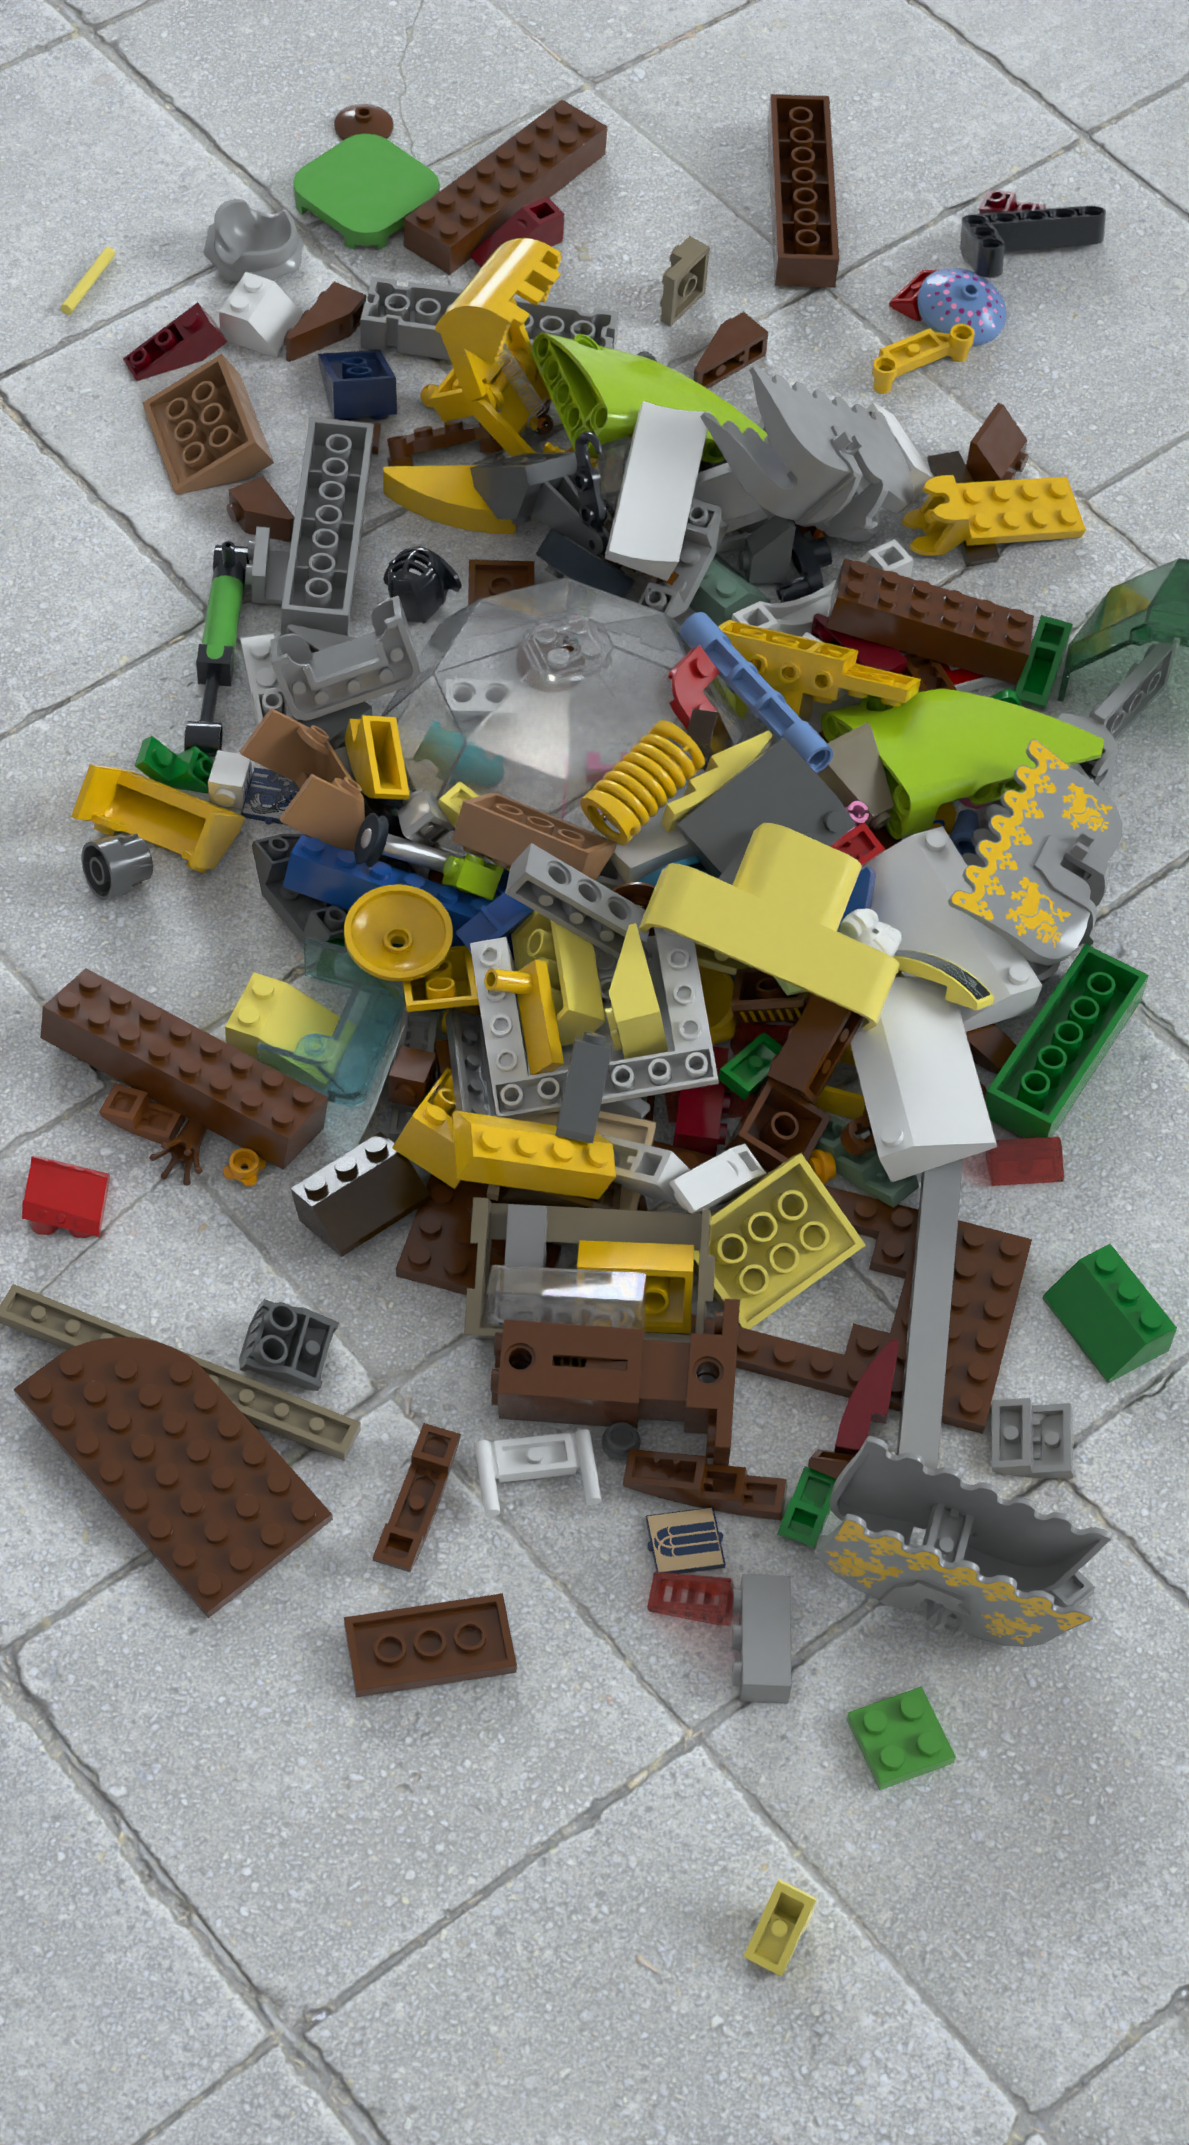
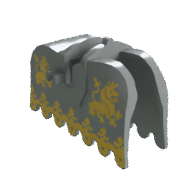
M1033 739L1026 748V754L1035 763L1036 767L1019 766L1014 771L1013 776L1015 781L1023 788V792L1007 790L1001 797L1004 807L990 804L984 810V817L989 822L990 831L983 828L976 829L972 834L971 840L976 846L975 851L977 855L972 853H964L962 855L963 860L967 864L963 871V878L973 891L971 893L962 890L955 891L950 896L948 904L1005 938L1026 958L1041 984H1044L1058 970L1060 962L1067 959L1079 945H1092L1095 941L1097 933L1093 927L1097 919L1096 907L1100 904L1106 893L1108 870L1110 868L1107 862L1118 848L1121 840L1122 821L1117 806L1102 788L1069 766L1039 741Z
M874 1436L867 1437L860 1451L838 1476L832 1489L830 1507L833 1514L843 1522L828 1536H819L815 1555L838 1578L851 1587L876 1598L878 1602L901 1609H913L927 1598L926 1621L935 1624V1629L941 1630L947 1624L955 1628L952 1636L957 1638L965 1632L985 1641L1019 1647L1045 1644L1066 1631L1094 1618V1612L1088 1608L1078 1605L1069 1607L1055 1605V1598L1047 1591L1058 1589L1112 1540L1113 1534L1098 1527L1077 1529L1073 1527V1519L1067 1514L1053 1512L1048 1515L1036 1512V1504L1030 1499L1016 1497L1011 1500L999 1497V1489L993 1484L979 1482L974 1485L962 1482V1474L956 1469L942 1467L937 1470L929 1469L924 1465L925 1459L918 1454L912 1452H905L900 1455L891 1454L887 1450V1443ZM913 1527L926 1529L923 1543L919 1547H909Z

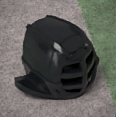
M421 546L401 551L394 560L389 562L383 577L384 583L388 585L389 597L399 596L406 620L422 622L423 624L445 603L449 589L459 592L462 587L456 571L441 556ZM415 560H416V561H419V562H421V563H423V564H425L428 568H426V567L422 566L421 564L415 562ZM410 568L421 572L422 574L418 575L409 572Z

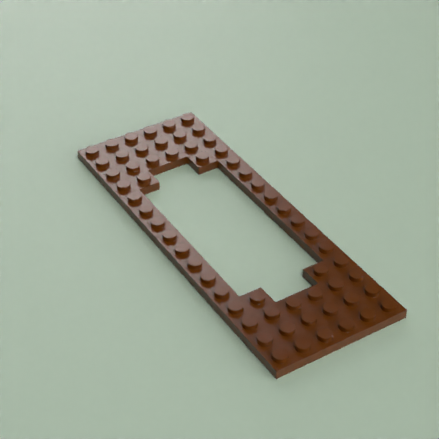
M653 1140V1147L672 1151L690 1170L716 1157L685 1148L673 1147V1145ZM763 1169L766 1172V1175L771 1172L769 1170ZM431 1174L426 1188L431 1194L432 1200L417 1210L396 1266V1277L467 1295V1289H475L478 1244L470 1243L473 1197L487 1198L489 1184L461 1180L454 1189ZM824 1185L859 1235L877 1239L869 1270L905 1279L891 1332L888 1333L853 1323L844 1355L738 1326L736 1368L850 1398L861 1376L874 1358L891 1340L899 1341L889 1409L900 1412L918 1209L899 1204L893 1208L879 1199ZM489 1199V1200L491 1201V1203H497V1202H498V1201H496V1200H491V1199ZM958 1220L941 1419L943 1424L981 1434L984 1432L1032 1239ZM492 1240L488 1301L503 1305L506 1241ZM546 1243L547 1256L542 1316L576 1324L577 1283L554 1277L561 1256L562 1246ZM691 1314V1333H695L696 1315ZM706 1318L705 1334H714L715 1320ZM664 1333V1334H682V1333Z

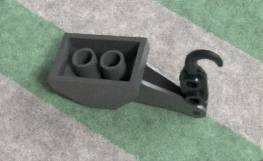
M589 431L582 432L576 439L575 452L523 453L470 468L474 488L498 519H511L512 524H520L531 521L532 515L596 556L606 553L610 534L603 524L607 518V509L602 501L600 491L601 476L598 470L592 467L588 452V442H590L597 454L602 453L601 443L594 433Z

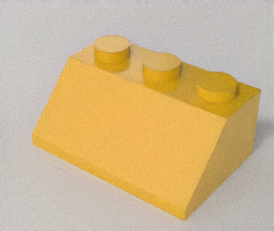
M579 1240L576 1325L644 1329V1332L691 1334L694 1245Z

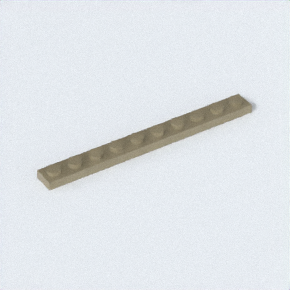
M15 1284L12 1285L0 1305L1 1324L66 1350L86 1342L112 1337H135L153 1340ZM183 1352L201 1366L253 1425L345 1461L361 1430V1422Z

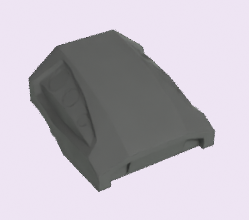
M264 1299L259 1304L248 1327L239 1357L240 1370H251L276 1380L292 1383L306 1390L318 1391L323 1382L321 1374L329 1345L339 1322L307 1308L293 1307L287 1303H274Z

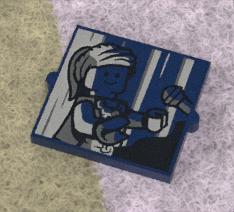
M255 767L241 815L248 819L265 821L267 825L272 823L286 825L279 818L300 789L294 781L272 770Z

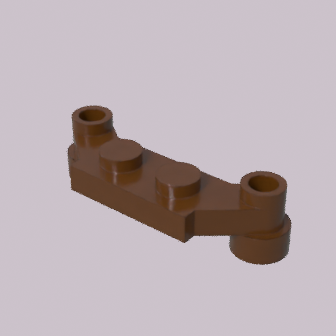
M457 419L445 422L444 427L432 429L431 426H423L414 429V434L388 438L387 444L390 457L387 458L388 466H414L413 454L479 440L480 452L482 453L497 452L504 448L480 423H463V420Z

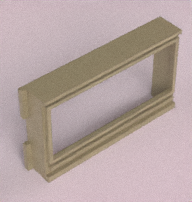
M473 1197L470 1243L478 1244L475 1289H467L464 1335L473 1336L479 1340H495L496 1332L503 1333V1325L486 1324L492 1240L506 1241L508 1204L491 1203L489 1198ZM547 1206L548 1225L546 1243L579 1244V1240L694 1245V1250L700 1251L695 1333L705 1334L706 1302H713L715 1256L709 1255L712 1217L710 1209H702V1214ZM644 1332V1340L690 1343L691 1335Z

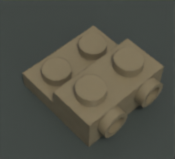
M691 236L681 245L674 247L669 258L671 267L665 271L662 278L664 287L663 296L660 301V307H662L661 322L670 327L706 292L710 246Z

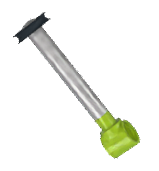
M370 813L361 824L354 850L356 862L358 864L365 862L367 867H372L378 862L381 855H386L443 873L444 864L449 856L453 855L464 859V857L388 834V819L385 816L378 818L376 813Z

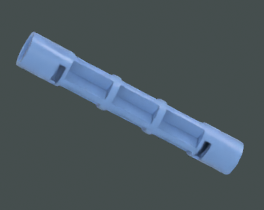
M698 612L689 616L680 628V636L691 649L699 645L702 647L720 673L718 675L726 682L727 688L732 693L738 695L751 709L754 717L763 723L778 740L785 738L816 773L826 768L832 760L833 750L808 722L803 721L791 709L781 693L775 691L762 678L757 668L733 647L730 639L706 613Z

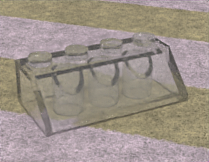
M492 1265L487 1288V1324L490 1328L503 1329L504 1319L632 1328L644 1329L645 1337L646 1273Z

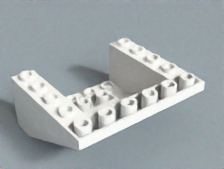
M654 927L656 936L648 937L647 944L643 947L661 1013L668 1052L624 1059L622 1049L614 1050L605 1012V1022L594 1032L606 1036V1042L612 1043V1053L601 1104L719 1084L694 941L669 930ZM502 937L470 943L496 1116L517 1119L559 1111L573 1044L561 1046L564 1059L562 1066L552 1072L530 1075L517 994L489 991L484 984L485 974L490 968L516 971L515 960L512 958L507 938ZM593 946L596 953L603 1009L605 1010L612 1007L609 989L619 959L597 946Z

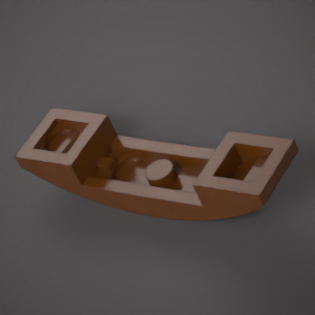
M423 1423L398 1499L388 1524L385 1523L374 1552V1562L411 1573L440 1504L461 1434Z

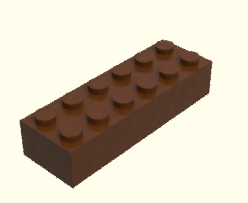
M844 558L833 588L826 628L1017 685L1030 655L1034 616L1019 609H1010L994 604L989 600H981L964 595L957 590L944 589L931 585L927 581L901 576L894 571H885L869 566L861 561H852Z

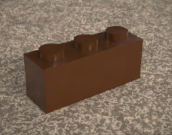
M811 993L798 1022L791 1026L787 1041L782 1050L772 1059L767 1076L815 1105L864 1017Z

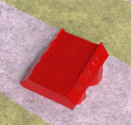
M35 1155L31 1156L25 1196L22 1201V1219L30 1220L32 1230L39 1235H50L56 1232L58 1228L67 1229L76 1238H88L92 1235L100 1237L110 1174Z

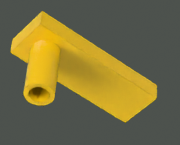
M533 960L519 971L490 968L484 978L487 990L517 994L530 1075L552 1072L562 1066L564 1059L547 961Z

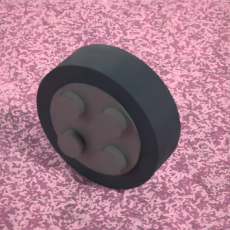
M607 519L603 526L610 534L613 521ZM552 528L536 552V555L548 564L545 569L547 572L560 580L564 578L568 586L583 595L585 593L587 597L600 605L606 600L620 607L635 583V580L626 575L624 571L607 561L603 554L596 556L566 535H562Z

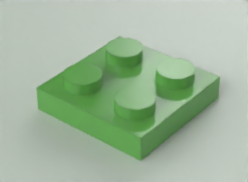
M922 1686L848 1712L846 1720L879 1790L954 1764L956 1756Z

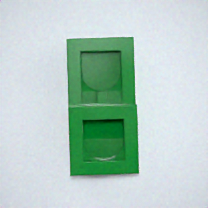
M804 1466L777 1535L815 1549L831 1511L830 1497L837 1479Z

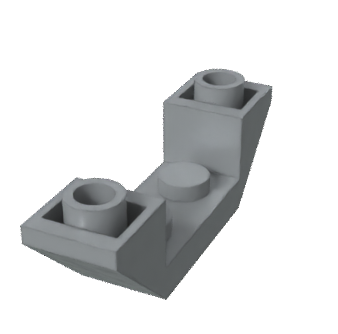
M692 498L679 562L674 569L679 574V577L672 586L662 580L660 585L649 582L635 608L637 614L666 623L688 610L715 556L722 513L721 507Z

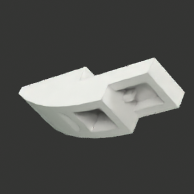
M274 633L240 638L246 671V683L256 727L270 708L293 719L271 663L270 640L274 639Z

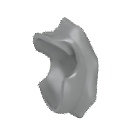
M232 199L224 202L217 209L214 223L209 225L207 230L204 255L228 281L239 282L245 272L274 281L299 270L304 242L299 237L296 223L287 209H283L280 214H266L250 208L244 200Z

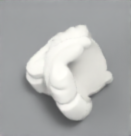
M867 908L857 909L848 914L841 922L838 930L839 933L892 957L897 952L902 940V934L899 930L892 928L889 924L878 922L877 914Z

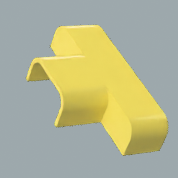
M762 823L754 830L733 885L686 865L668 864L661 871L638 929L643 933L651 927L669 930L858 1013L864 1017L861 1028L866 1031L877 1025L900 965L892 956L837 932L862 868L860 862L846 853L790 828L773 823Z

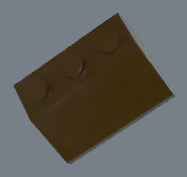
M382 1132L374 1135L290 1188L299 1221L341 1257L432 1200L431 1194L409 1159L394 1150L392 1147L395 1143Z

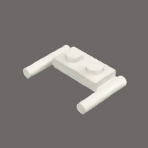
M581 1429L575 1433L570 1432L494 1442L481 1440L474 1444L484 1513L487 1517H495L500 1514L495 1478H498V1482L501 1483L576 1474V1469H581L586 1504L594 1506L602 1502L591 1434L587 1429Z

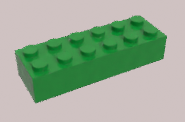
M1085 944L987 1089L984 1100L990 1121L1046 1148L1141 1002L1149 975Z

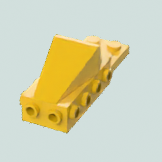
M728 620L718 626L730 639L733 647L757 668L762 678L775 691L780 692L791 709L806 722L810 721L814 701L830 704L832 700L836 701L847 693L858 698H868V695L880 697L881 703L901 706V703L909 701L919 690L921 679L856 664L858 650Z

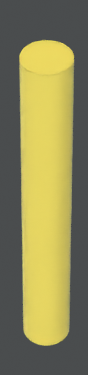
M111 247L104 248L60 307L63 313L70 315L113 259L115 251Z

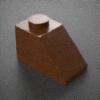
M264 476L229 489L227 512L230 519L234 523L238 522L245 533L256 535V527L270 528L271 539L286 542L292 541L295 517Z

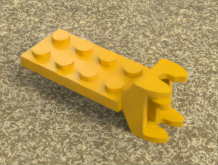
M954 475L936 476L929 479L923 486V492L929 494L922 507L909 511L901 521L902 525L910 529H921L925 532L926 536L917 537L909 545L913 552L925 556L945 555L965 540L967 545L1081 538L1086 532L1067 477L956 483Z

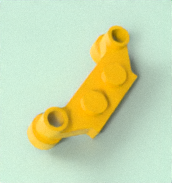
M957 324L951 328L950 334L934 332L929 328L879 350V357L873 363V389L877 393L887 394L891 391L896 377L946 356H950L956 362L965 361L968 357L969 349L973 346L974 329L966 324Z

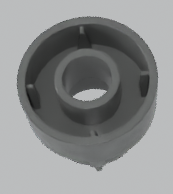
M138 834L107 836L87 842L83 846L81 860L84 876L92 892L101 900L127 894L131 887L150 879L153 874V860L150 850Z

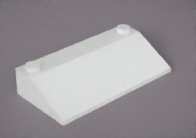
M943 826L907 837L885 850L862 868L863 870L866 867H870L876 873L871 910L877 914L878 922L889 924L892 928L901 932L902 940L897 950L925 952L946 959L972 974L995 997L992 1005L977 1011L958 1004L966 1032L1034 1010L1042 984L1026 958L1005 938L948 904L950 896L955 891L962 890L971 893L973 890L963 878V871L967 864ZM901 970L899 972L901 977H916V975Z
M919 976L895 977L877 1025L866 1031L861 1028L862 1021L850 1042L878 1156L891 1182L998 1147L959 1006L956 1003L945 1000L947 986Z

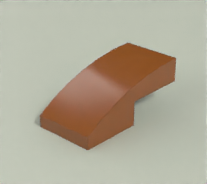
M114 1084L99 1111L100 1116L109 1122L159 1144L174 1140L186 1119L185 1116L165 1105L150 1101L148 1092Z

